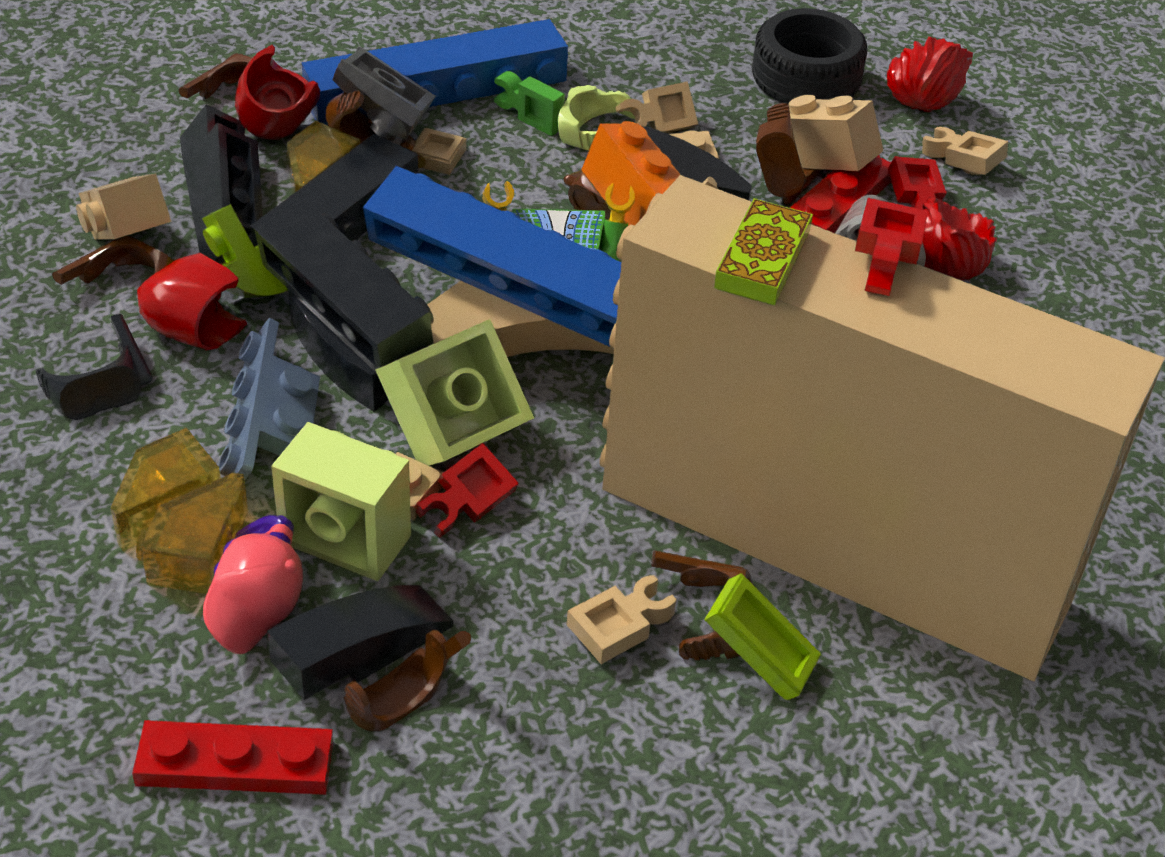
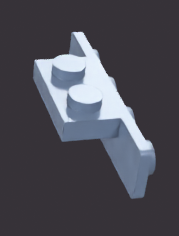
M268 318L258 333L251 331L247 335L239 352V359L244 361V366L239 372L232 388V396L237 397V402L229 414L224 428V433L230 435V439L220 456L216 470L217 473L222 475L219 496L228 500L233 497L251 474L257 446L280 456L307 422L313 423L320 376L273 356L279 322Z

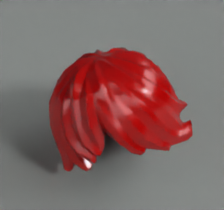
M928 36L924 47L918 41H914L913 49L904 48L900 58L894 57L887 70V85L892 91L893 96L901 104L907 105L911 109L917 108L919 111L925 112L941 109L958 96L966 83V73L972 64L973 52L961 48L960 44L947 42L945 38L937 40L935 37Z
M929 197L926 203L923 204L925 206L924 210L929 211L922 241L926 254L924 267L958 280H969L983 273L991 262V256L997 242V237H994L996 227L993 226L994 221L983 217L981 213L968 214L966 208L959 210L942 200Z

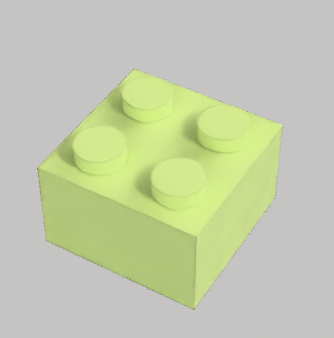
M490 319L375 370L415 459L428 466L444 462L534 419Z
M307 422L271 466L276 515H283L293 523L294 534L290 544L293 548L379 581L411 537L409 460L389 450L379 449L347 437L341 432L332 431Z

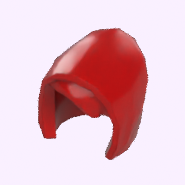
M270 45L259 51L248 62L241 74L236 91L235 109L242 126L252 135L261 139L280 140L291 135L305 121L320 99V88L314 80L308 82L297 73L279 66L272 58L275 54V47Z
M196 253L173 261L145 280L137 289L139 312L147 324L160 334L204 350L217 349L239 334L247 325L245 319L238 318L225 311L218 302L223 291L237 287L239 278L227 267L202 253Z

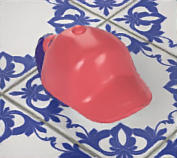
M283 515L261 517L239 530L235 534V539L230 540L225 545L223 555L214 567V578L203 605L204 622L216 641L232 653L245 654L250 651L268 630L288 617L300 596L303 583L302 562L290 545L294 534V525Z

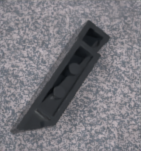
M206 104L181 135L180 145L199 253L222 265L226 262L222 255L217 257L211 251L204 238L203 230L207 227L202 218L231 204L251 241L250 226L263 217L258 141L245 136L246 129L242 126L239 119Z

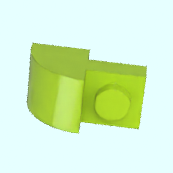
M231 204L202 218L207 227L203 230V235L209 248L217 257L222 255L226 261L223 266L227 267L239 278L237 287L227 289L228 292L245 298H260L276 295L288 290L263 266L259 247L253 246Z

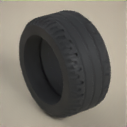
M810 8L791 9L780 12L766 20L756 35L752 63L754 80L767 95L788 105L792 99L803 95H813L816 99L830 100L839 96L853 97L862 83L868 52L867 41L863 33L852 22L835 13Z

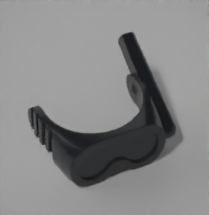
M122 314L111 316L112 326L120 342L118 344L120 356L114 362L91 372L66 376L50 374L43 367L36 369L37 379L43 393L52 400L54 407L67 418L81 420L93 416L100 411L133 403L139 397L141 386L152 381L153 376Z

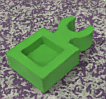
M505 71L495 78V84L505 89V91L494 97V102L503 109H510L512 107L517 109L519 120L550 136L559 132L558 115L560 109L564 106V93L532 77L522 81L518 75L511 71Z

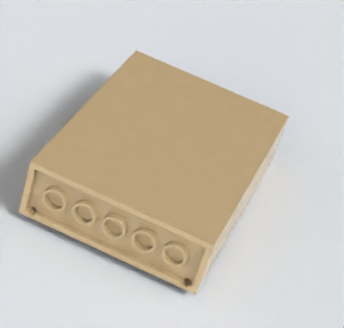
M679 175L663 194L657 193L653 197L646 214L635 226L629 225L626 227L617 246L616 255L622 261L620 278L613 293V303L618 305L617 321L609 339L610 347L614 348L613 365L606 379V388L611 390L610 405L603 419V428L607 430V441L600 457V466L604 468L602 490L1029 680L1035 681L1072 605L1165 357L918 264L898 261L890 296L865 291L873 256L856 252L857 241L812 224L805 243L775 305L717 290L714 288L716 270L752 202Z

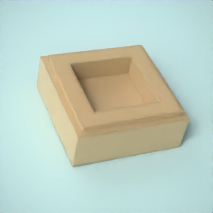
M424 128L415 141L412 151L425 158L426 165L423 167L424 169L450 175L466 151L467 138Z

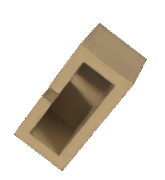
M803 95L789 102L791 123L802 168L859 171L883 152L873 101L853 100L851 96H839L830 100L816 99L813 95Z
M156 173L131 177L81 192L79 196L82 203L76 205L78 218L83 230L86 233L92 232L94 239H117L172 222Z

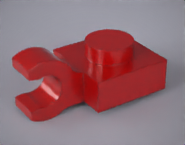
M867 198L855 247L856 252L873 256L865 291L890 296L898 261L917 265L929 211Z

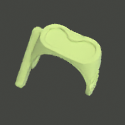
M591 85L571 88L568 98L558 115V130L562 143L590 150L597 131H580V127L594 117L615 113V107L621 102L631 99L630 96L620 91H609L606 93ZM630 111L619 112L620 114L635 119V116Z

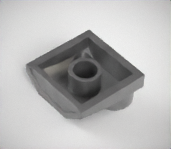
M360 46L347 59H341L332 79L347 94L353 93V91H360L365 96L360 107L367 112L368 118L372 121L370 128L376 134L389 141H394L396 137L406 139L415 129L435 98L434 94Z

